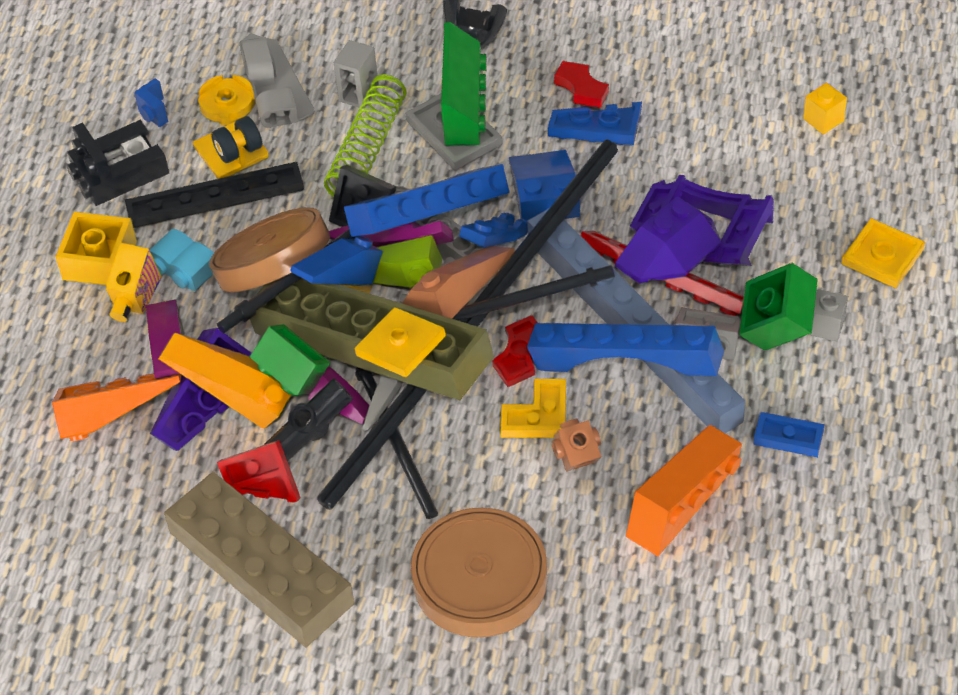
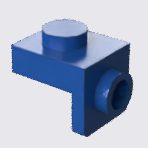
M155 78L136 90L134 94L138 111L143 119L147 122L152 121L160 128L168 122L165 105L161 101L164 99L161 84Z

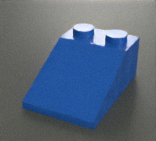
M566 150L509 157L520 219L528 221L549 209L576 176ZM580 200L564 219L580 217Z

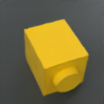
M826 82L805 96L803 119L824 135L844 121L847 97Z

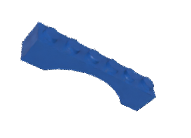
M499 164L460 173L456 176L410 190L348 205L344 209L351 237L381 232L510 192L504 166Z
M535 323L527 345L537 370L550 372H568L573 367L590 360L623 357L654 362L685 375L717 376L724 354V349L715 326Z

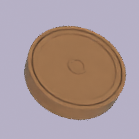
M304 207L288 210L263 219L227 240L211 256L209 267L222 290L227 292L250 290L291 273L292 265L327 245L330 233L317 209Z
M469 508L442 517L422 534L414 548L411 560L413 589L420 608L436 625L461 636L490 637L503 634L520 626L538 609L547 588V557L541 539L525 521L499 509Z

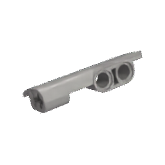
M250 33L239 42L247 80L253 87L260 121L264 127L272 128L297 123L314 114L313 105L276 39Z

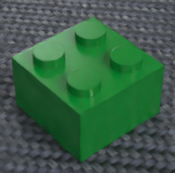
M789 263L746 281L739 335L759 348L769 350L811 334L818 279L794 263Z

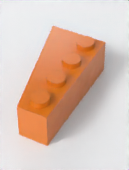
M712 425L707 426L635 491L626 537L658 557L713 492L719 488L729 474L733 475L738 470L742 460L739 457L742 443Z

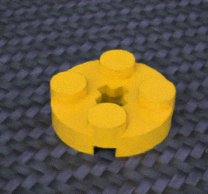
M223 75L215 76L207 80L199 89L198 102L201 113L207 119L218 122L221 125H229L248 115L256 104L251 83L239 75H232V78L223 79ZM223 97H225V98H227V99L230 98V97H232V98L229 99V100H221V98H223Z

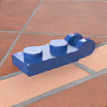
M506 212L501 213L499 217H492L491 220H476L475 223L461 226L459 236L486 248L517 241V239L525 237L528 233L527 220L518 219L514 223L515 216Z

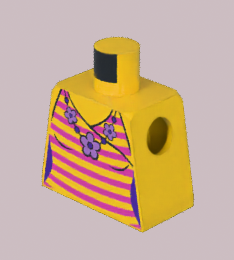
M120 243L106 284V291L113 303L109 315L114 320L126 322L130 312L143 314L146 310V305L149 304L162 278L149 248Z

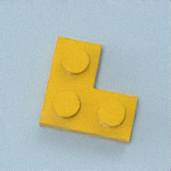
M534 379V404H502L501 438H554V434L561 429L560 424L566 422V379Z

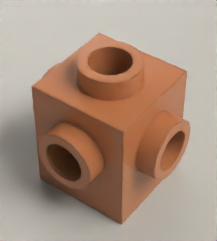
M578 418L560 424L561 429L554 434L555 440L551 443L556 458L562 459L566 472L596 463L602 457L598 446H601L599 433L595 427L591 428L589 420L579 423Z

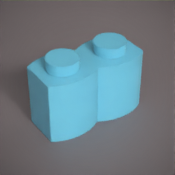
M171 229L150 249L160 275L165 273L170 276L174 283L182 289L187 287L192 291H196L213 275L209 267V260L214 252L205 245L194 242L190 237L177 229Z

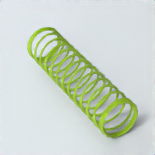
M386 74L374 77L370 89L367 91L366 97L363 99L362 105L355 116V120L352 122L351 128L343 140L339 153H337L335 161H333L331 169L324 179V187L333 197L335 192L330 189L328 182L335 190L336 188L332 185L330 178L335 177L338 180L339 172L334 173L335 169L338 168L340 170V167H342L338 165V161L342 160L346 165L349 164L345 160L354 161L365 169L360 171L367 174L371 170L372 163L375 162L376 155L384 143L383 139L387 137V131L390 130L391 123L394 122L395 115L399 111L398 107L402 105V101L407 94L406 87L398 78ZM380 80L392 81L401 87L403 96L401 97L398 92L390 87L375 86V83ZM376 88L389 89L396 93L399 99H392L389 96L380 94ZM375 95L385 102L394 103L395 106H387L379 102ZM372 96L375 101H369V97ZM371 103L386 107L392 114L379 112ZM369 104L372 109H365V105ZM391 108H396L395 113L391 110ZM367 111L381 114L388 122L374 119ZM365 112L368 117H362L361 113ZM363 119L377 122L384 130H378L369 126ZM361 120L365 125H358L357 121ZM383 124H389L388 128L386 129ZM359 127L371 129L381 138L371 137ZM358 128L361 133H354V129ZM379 132H385L384 136L382 137ZM356 135L371 139L377 146L365 144ZM354 136L358 142L350 141V137ZM352 143L367 147L373 154H367L356 149ZM350 144L354 150L346 149V145ZM348 151L361 154L369 162H363L354 158ZM346 152L351 158H343L342 153ZM368 156L374 157L372 161L368 158ZM364 164H370L369 168L367 169Z

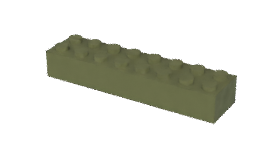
M303 278L256 311V315L250 319L255 334L263 336L269 326L284 324L323 356L457 400L463 398L494 357L487 329L340 284H316ZM275 281L265 284L257 294H259L261 291H263L268 286L273 284ZM394 307L444 327L446 333L445 338L406 378L358 357L354 349Z

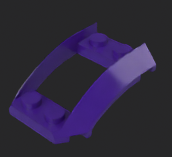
M679 175L676 181L666 184L665 180L652 184L630 224L632 231L636 233L643 223L678 196L699 210L731 219L721 239L720 247L703 260L704 262L752 266L748 257L765 223H773L774 199L772 195H766L765 199H752L750 194L722 192L698 185L687 180L685 175Z

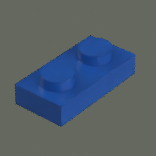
M760 412L753 445L818 458L825 424Z

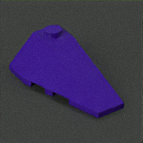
M218 328L203 330L197 339L247 356L252 354V352L231 337L223 334ZM181 374L180 383L172 387L150 434L171 449L178 451L206 427L208 420L217 413L222 414L229 407Z

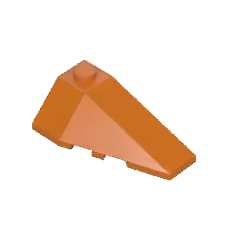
M153 373L137 378V382L131 383L130 379L124 377L117 378L107 383L104 387H100V382L95 381L59 388L52 401L60 439L69 437L70 441H78L89 437L88 433L98 430L180 383L181 374L155 378Z

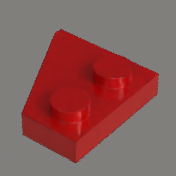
M280 440L221 459L217 462L223 480L241 495L248 493L259 498H280L292 503L301 499Z

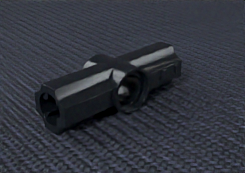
M333 378L307 404L300 403L294 406L289 412L288 422L264 445L280 440L288 462L310 440H319L326 434L328 423L353 400L352 396Z

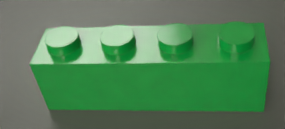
M444 22L441 109L445 146L480 145V133L486 132L485 115H481V112H486V95L481 94V91H486V74H481V71H487L486 54H481L480 42L451 22Z

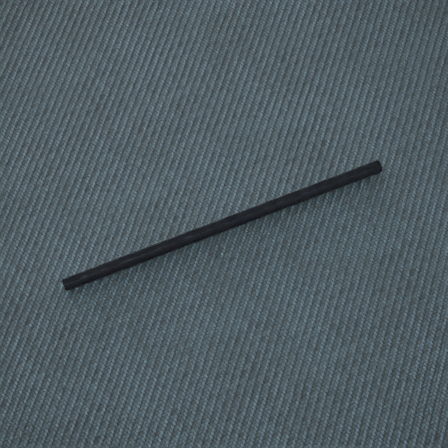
M608 139L602 142L474 303L504 295L618 152L616 143ZM488 313L459 321L478 327ZM407 384L317 496L320 505L330 510L337 504L425 394L426 389Z

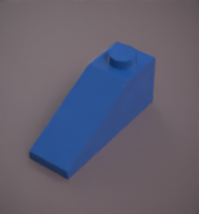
M355 236V239L341 238L291 266L290 272L316 284L372 285L383 251L372 245L373 241L363 236Z

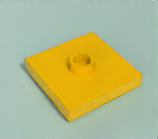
M870 218L843 255L841 264L897 289L924 250L925 241Z
M394 307L354 349L358 357L406 378L445 338L446 333L444 327Z

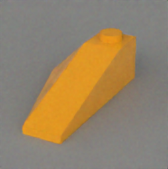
M174 333L158 358L264 429L279 417L291 394H288L281 388V383L278 380L261 372L257 367L258 364L250 356L185 335Z

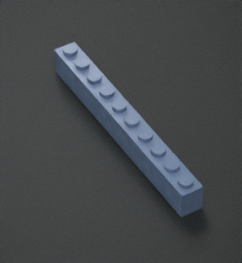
M548 209L527 221L528 234ZM565 220L560 223L537 252L562 278L584 273L586 268L593 267L595 270L609 266ZM615 270V277L599 281L596 286L591 287L588 284L573 289L607 324L669 325ZM643 360L706 426L712 425L726 434L744 422L745 400L719 374L717 376L685 375L672 368Z

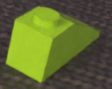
M430 235L377 247L383 253L373 283L414 287L423 275L441 267L442 257L433 236Z

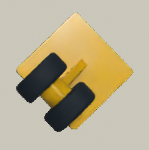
M244 116L225 127L218 128L212 133L193 141V147L217 179L229 177L269 157L267 149L262 144L260 132L249 116Z

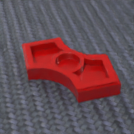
M562 61L554 75V84L569 90L573 94L574 104L602 107L609 93V84L594 79L589 73L590 65Z
M533 315L505 327L508 344L505 350L492 360L493 367L507 387L535 375V367L527 348L535 323H538Z

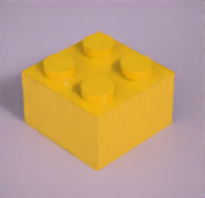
M73 211L55 256L62 280L106 285L120 243L136 246L137 240L131 218Z

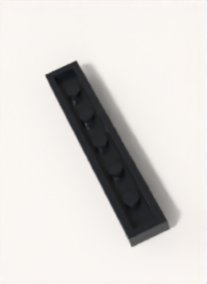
M292 162L125 199L128 218H131L133 228L302 191L304 190V185L298 163Z

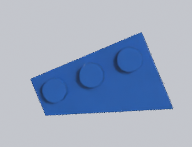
M642 101L632 102V107L617 108V104L606 105L604 110L595 111L588 107L552 110L548 124V137L587 140L589 142H603L608 139L618 145H634L641 116Z

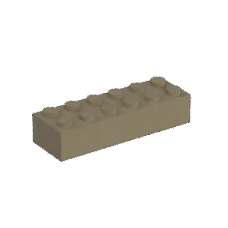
M211 472L164 512L171 535L305 648L354 605L351 583L214 472Z

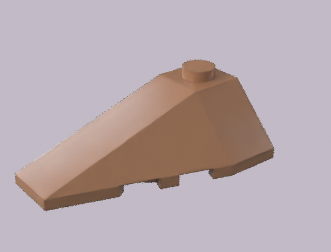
M490 246L434 269L421 277L420 281L409 291L402 304L452 319L503 267L515 252V249Z

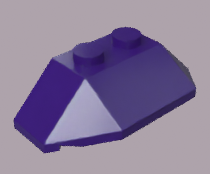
M677 196L639 227L616 261L615 267L638 283H645L648 280L685 277L720 247L721 239L712 218Z

